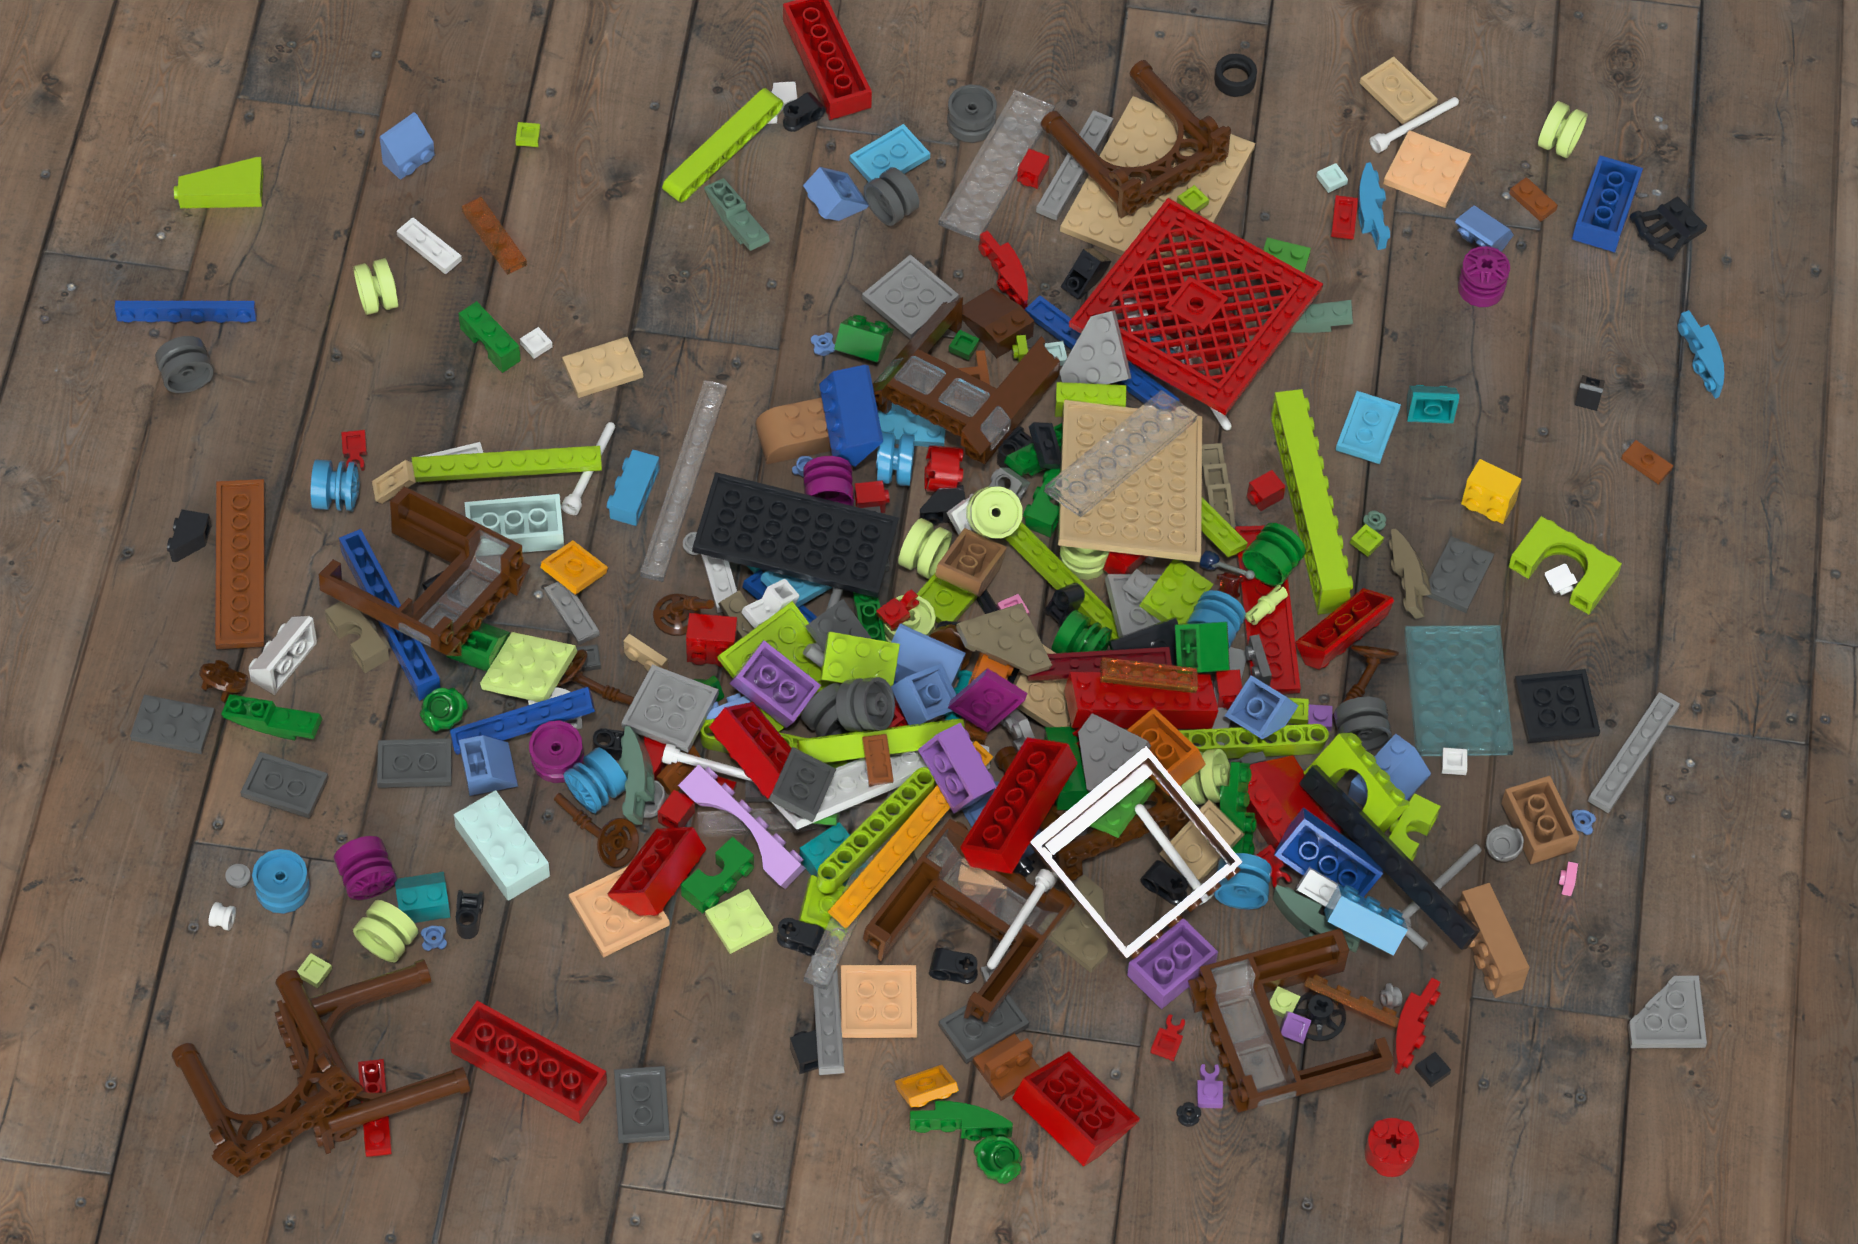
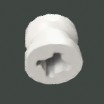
M215 902L209 915V926H222L224 930H231L236 916V907H224L222 903Z

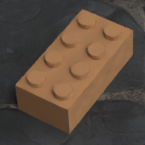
M1490 883L1462 891L1457 908L1480 930L1468 948H1472L1475 954V964L1484 973V982L1489 991L1492 990L1495 998L1522 990L1530 967Z

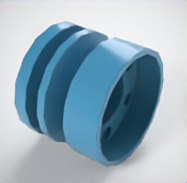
M316 459L311 476L312 508L329 510L333 499L335 500L337 510L341 511L343 509L345 500L346 510L354 511L360 488L357 463L350 461L346 472L345 462L340 461L337 471H334L331 460Z
M1209 590L1200 596L1194 611L1186 623L1228 622L1230 648L1236 633L1245 620L1246 612L1240 602L1229 594Z
M600 747L595 748L584 757V764H574L573 768L565 771L563 775L573 796L584 808L592 813H597L601 810L602 806H606L609 803L608 796L616 798L624 792L625 781L627 780L625 773L615 759Z

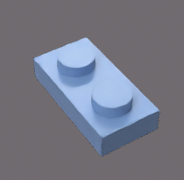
M740 693L726 698L727 703L719 705L718 702H715L706 720L716 718L724 707L750 703L751 701L746 696L741 697Z

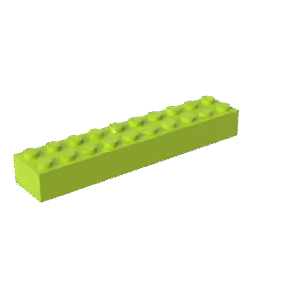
M1302 389L1275 392L1271 422L1298 535L1306 549L1304 560L1317 615L1329 614L1351 598L1350 590H1353V580L1351 575L1348 576L1346 570L1348 569V559L1346 555L1342 554L1343 539L1337 533L1338 518L1332 513L1334 508L1333 498L1331 495L1328 496L1329 482L1327 476H1323L1322 472L1324 470L1323 457L1318 455V437L1313 435L1314 420L1308 414L1310 410L1309 400L1304 398Z

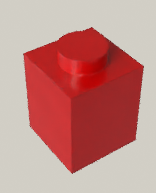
M1029 148L1018 167L1017 181L1025 186L1038 189L1048 171L1049 156Z
M1270 470L1249 482L1247 497L1252 505H1256L1260 511H1263L1284 498L1286 486L1274 471Z
M883 481L855 483L854 497L856 507L880 506L881 513H885L886 504L890 503L888 489L884 490Z
M1240 669L1216 671L1214 686L1218 708L1224 707L1229 709L1242 689Z
M673 790L658 810V823L666 828L685 827L695 813V802L686 793H679Z

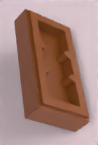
M1637 440L1632 443L1621 457L1623 461L1658 485L1673 469L1671 463Z
M887 734L862 737L869 786L893 783Z

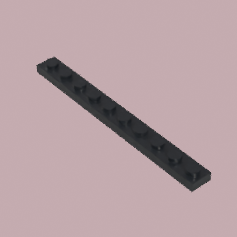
M1312 765L1300 781L1301 787L1461 950L1467 949L1480 930L1318 765Z

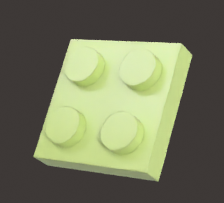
M749 889L705 911V916L730 954L773 932V926Z

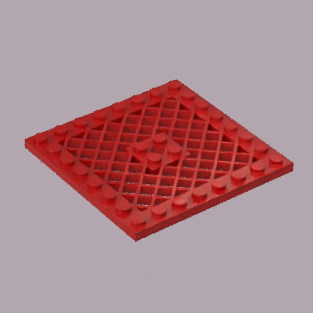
M1167 198L1069 321V327L1082 333L1091 316L1114 310L1116 314L1122 313L1123 319L1118 320L1128 361L1226 415L1322 290L1323 283L1172 199ZM1183 236L1184 241L1174 243L1172 237ZM1168 239V244H1163ZM1202 246L1204 252L1193 253L1192 248ZM1187 249L1188 254L1177 256L1176 250ZM1171 251L1172 257L1161 258V252ZM1155 254L1156 259L1150 260L1152 256ZM1222 257L1223 263L1212 264V258ZM1206 260L1207 265L1197 267L1195 261ZM1190 262L1191 268L1181 269L1179 263ZM1165 265H1175L1176 270L1165 271L1164 269ZM1159 267L1160 272L1149 274L1148 268ZM1241 268L1242 274L1232 275L1231 269ZM1143 269L1144 275H1138ZM1225 270L1227 276L1216 277L1215 272ZM1210 273L1211 278L1200 280L1199 274ZM1183 276H1189L1184 282ZM1178 277L1179 283L1168 284L1167 279ZM1261 279L1262 285L1251 286L1250 280ZM1162 280L1163 285L1153 287L1151 281ZM1245 281L1246 287L1235 288V282ZM1136 283H1147L1148 288L1137 289ZM1229 284L1230 289L1220 291L1218 285ZM1129 285H1131L1132 290L1126 291ZM1280 290L1281 296L1271 297L1270 291ZM1177 291L1172 298L1171 292ZM1264 292L1266 298L1255 299L1254 293ZM1166 293L1167 299L1156 300L1155 294ZM1150 295L1151 301L1140 303L1139 297ZM1249 295L1250 300L1239 302L1238 296ZM1228 297H1233L1234 303H1228ZM1134 298L1135 303L1124 305L1123 299ZM1118 301L1119 306H1114V304ZM1199 302L1202 307L1194 308L1190 304ZM1273 304H1279L1278 307L1274 309ZM1268 305L1269 311L1259 313V306ZM1160 307H1165L1164 313L1159 312ZM1252 308L1253 314L1243 315L1242 309ZM1154 309L1155 314L1144 316L1143 310ZM1138 311L1139 317L1128 318L1127 312ZM1226 311H1237L1238 316L1227 317ZM1219 313H1221L1222 318L1216 319ZM1268 319V320L1265 322V324L1262 325L1261 320ZM1173 320L1174 325L1163 327L1162 321ZM1256 321L1257 327H1246L1245 322ZM1157 322L1158 328L1147 329L1146 323ZM1240 323L1241 329L1231 331L1229 325ZM1141 324L1142 330L1131 331L1130 326ZM1224 326L1226 332L1215 333L1213 327ZM1207 329H1209V333H1210V334L1199 335V333H1198V332H1200V333L1204 334L1205 331H1206ZM1193 331L1194 336L1183 338L1182 332ZM1177 333L1178 339L1167 340L1166 334ZM1255 335L1252 341H1250L1249 336ZM1161 336L1162 341L1151 343L1150 337ZM1244 337L1245 343L1234 344L1233 338ZM1228 339L1229 345L1218 346V340ZM1212 341L1213 348H1202L1201 343ZM1196 344L1197 350L1187 351L1185 345ZM1180 346L1181 352L1170 353L1169 348ZM1243 351L1242 354L1238 357L1237 352ZM1232 353L1233 359L1222 360L1221 354ZM1216 355L1217 361L1206 362L1205 356ZM1200 357V364L1190 365L1189 359ZM1225 367H1231L1226 373ZM1219 368L1220 375L1210 376L1209 370Z

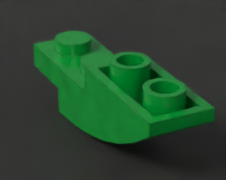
M1062 423L1054 426L1060 451L1062 446ZM1033 443L1007 455L1004 461L1006 465L1020 476L1027 473L1034 476L1045 469L1040 468Z
M852 592L857 619L872 639L886 641L883 621L876 613V610L880 608V600L875 597Z
M229 694L221 713L222 717L249 729L294 741L297 736L314 739L322 722V717L319 713L276 707L273 701Z
M1231 762L1229 786H1220V810L1245 834L1232 850L1235 853L1254 855L1253 833L1256 830L1257 822L1255 813L1246 812L1250 801L1248 794V783L1252 776L1250 763Z
M935 1101L934 1110L910 1111V1130H915L919 1133H926L930 1130L953 1132L956 1129H960L961 1139L978 1141L990 1135L1012 1137L1013 1122L979 1106L961 1102Z

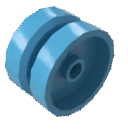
M882 432L884 442L880 444L877 451V481H883V484H890L893 470H897V484L900 486H910L915 435L902 434L899 448H895L896 436L894 433Z
M277 849L261 856L254 865L252 877L258 901L265 909L273 913L284 914L292 912L301 907L309 897L310 883L305 862L298 854L290 850Z
M1235 853L1242 861L1238 866L1241 871L1229 881L1224 877L1219 882L1222 886L1214 892L1215 898L1220 903L1237 909L1260 908L1267 903L1270 889L1268 884L1271 881V865L1259 856ZM1222 857L1218 861L1217 872L1227 864Z

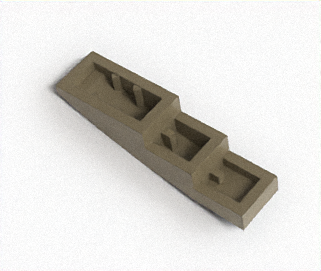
M1222 443L1202 445V480L1206 501L1235 529L1231 486L1228 482L1227 466L1224 463Z

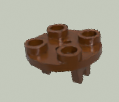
M216 660L215 663L203 664L199 670V675L203 679L201 688L205 691L208 687L210 689L215 687L222 690L221 701L223 702L227 701L229 694L234 695L235 693L242 692L246 687L248 676L229 668V664L225 661Z

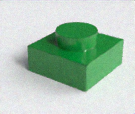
M959 330L949 345V352L969 361L979 346L980 339Z

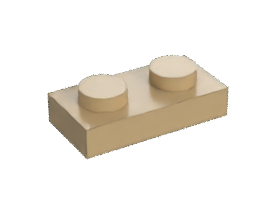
M404 460L372 481L376 502L383 504L394 497L404 486L408 488L416 483L412 462Z
M631 634L624 639V653L630 660L638 661L644 665L647 671L650 670L652 665L668 670L667 658Z

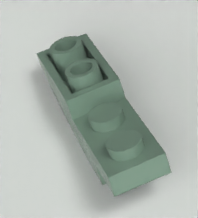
M724 178L704 187L716 212L740 245L744 243L751 251L770 242L767 232L747 211L746 203Z
M1351 300L1311 304L1290 332H1332L1331 326L1353 324ZM1273 304L1274 309H1276L1279 304ZM1268 305L1259 306V313L1269 311ZM1268 319L1261 320L1262 325H1264Z
M625 726L624 736L621 738L622 756L618 763L627 777L625 781L626 798L622 805V811L630 822L634 825L643 824L645 802L654 801V773L645 744L630 726Z
M1277 884L1273 901L1285 918L1306 937L1339 929V927L1327 922L1326 915L1320 914L1322 905L1318 904L1317 901L1310 897L1301 896L1289 887H1282ZM1341 929L1349 949L1356 953L1362 939Z

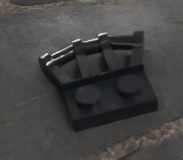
M1678 196L1664 205L1661 204L1656 210L1646 212L1635 211L1630 215L1631 222L1635 223L1638 237L1641 240H1645L1652 251L1656 250L1668 256L1667 259L1671 261L1675 259L1684 244L1704 233L1707 229V225ZM1659 219V221L1649 227H1646L1644 224L1645 221ZM1664 227L1670 230L1659 238L1653 236V234ZM1675 237L1679 239L1673 248L1664 245Z

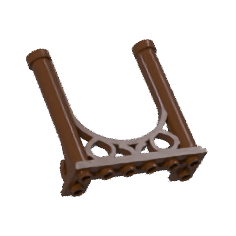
M1141 60L1132 67L1130 77L1173 121L1178 134L1172 149L1159 160L1139 167L1113 165L1103 160L1058 111L1049 112L1040 124L1047 133L1051 134L1118 206V216L1121 219L1127 215H1132L1142 206L1151 204L1159 196L1170 193L1178 185L1187 183L1197 174L1206 172L1209 167L1216 163L1223 162L1229 153L1231 128L1229 126L1219 128L1211 116H1206L1201 120L1197 118L1152 71V66L1146 60ZM1184 130L1191 138L1183 139ZM1191 147L1197 151L1191 156L1180 154L1181 148ZM1176 159L1179 165L1172 168V165L1175 163ZM1131 177H1140V178L1144 179L1145 182L1141 184V180H1140L1139 178H1137V179H1135V178L1130 179V178H1131Z
M1007 746L999 750L994 758L998 767L1006 773L1018 751L1013 746ZM1155 783V791L1151 793L1147 800L1154 801L1157 804L1146 810L1160 829L1168 825V836L1171 839L1180 832L1190 819L1172 797L1168 796ZM1052 805L1040 825L1041 830L1044 831L1066 812L1057 810ZM1136 814L1119 838L1090 827L1093 829L1091 833L1084 836H1076L1053 855V858L1069 880L1074 881L1083 875L1082 860L1095 857L1108 849L1119 847L1121 844L1132 839H1138L1150 831L1138 814Z
M424 959L415 961L414 965L309 999L320 1018L333 1012L326 1023L321 1020L329 1036H331L338 1020L353 1008L432 982L427 964ZM280 1000L277 1001L279 1011L274 1013L281 1038L283 1037L286 1048L291 1047L293 1055L289 1057L293 1070L298 1069L301 1075L297 1077L299 1084L308 1064L303 1046L308 1049V1046L287 1004ZM318 1066L317 1073L324 1074ZM461 1067L383 1093L359 1092L354 1099L363 1101L362 1103L348 1107L350 1100L346 1101L336 1108L332 1114L323 1117L314 1124V1135L318 1147L323 1146L325 1153L329 1154L331 1153L330 1149L335 1148L333 1141L342 1142L354 1137L357 1134L356 1128L367 1122L456 1093L461 1095L470 1092L464 1068ZM312 1083L308 1091V1097H313L319 1093L315 1083Z
M295 970L282 973L276 979L275 984L306 1040L309 1058L306 1071L300 1083L281 1103L256 1114L244 1115L234 1113L224 1104L194 1044H182L172 1052V1059L176 1066L182 1070L212 1129L209 1135L217 1146V1149L213 1151V1160L237 1178L248 1173L256 1164L269 1158L276 1150L289 1144L296 1136L312 1128L316 1122L332 1114L336 1108L346 1101L353 1099L364 1089L360 1083L351 1077L302 986L303 980ZM318 1066L324 1074L317 1073ZM319 1082L323 1089L315 1096L308 1097V1091L312 1083ZM302 1099L306 1104L298 1109L301 1105L299 1101ZM230 1120L242 1123L238 1129V1134ZM270 1120H271V1121L274 1122V1123H276V1122H278V1121H280V1122L277 1123L275 1126L271 1127V1124L268 1123L267 1121H270ZM253 1124H262L261 1133L255 1136L254 1139L247 1140V1134Z

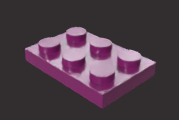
M987 668L950 700L948 708L984 731L989 732L1022 704L1028 693Z

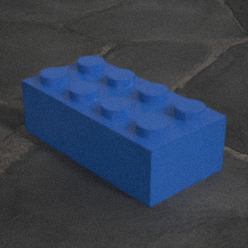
M1599 156L1575 225L1572 240L1616 252L1643 168Z

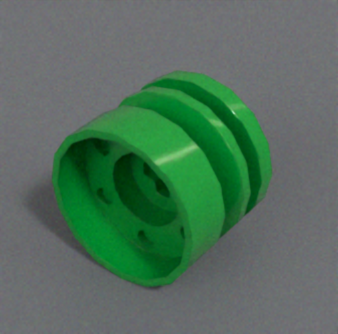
M1268 523L1256 536V540L1244 551L1242 560L1248 570L1254 571L1255 578L1265 584L1277 586L1285 582L1292 573V569L1305 556L1306 549L1304 543L1292 530L1278 523Z
M1074 610L1060 627L1051 650L1055 653L1106 651L1109 645L1108 641H1110L1112 636V630L1108 627L1102 628L1099 622L1094 623L1090 627V617L1078 610Z

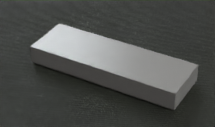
M558 581L544 588L546 595L578 645L600 636L598 628L577 595Z

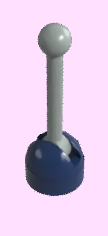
M1206 550L1201 557L1200 566L1203 569L1213 571L1218 567H1222L1245 575L1247 579H1253L1255 576L1252 570L1245 571L1220 562L1219 556L1212 551Z

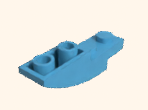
M1369 162L1365 165L1360 181L1357 214L1362 234L1371 232L1377 250L1386 249L1387 241L1390 239L1389 227L1385 226L1383 222L1382 205L1383 201L1386 200L1384 189L1379 186L1377 170H1373L1372 164Z
M1688 310L1681 313L1677 325L1678 331L1681 336L1685 337L1689 343L1690 350L1695 354L1692 363L1694 371L1701 376L1705 388L1716 399L1720 396L1724 383V362L1721 349L1709 324L1700 327Z

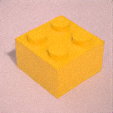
M1479 459L1467 479L1461 504L1471 511L1487 516L1492 521L1504 524L1516 503L1522 479Z

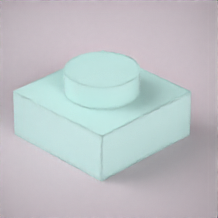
M1337 163L1317 171L1316 177L1328 193L1347 185L1348 178Z
M1063 341L1045 343L1049 353L1053 354L1054 358L1057 356L1060 360V366H1063L1067 359Z

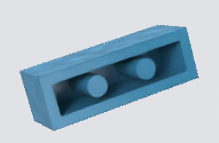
M632 450L630 457H626L624 460L623 474L616 479L614 487L616 491L614 496H609L607 509L610 512V519L637 526L659 473L660 462L658 456Z

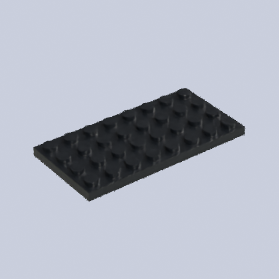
M715 472L692 552L878 598L899 517Z

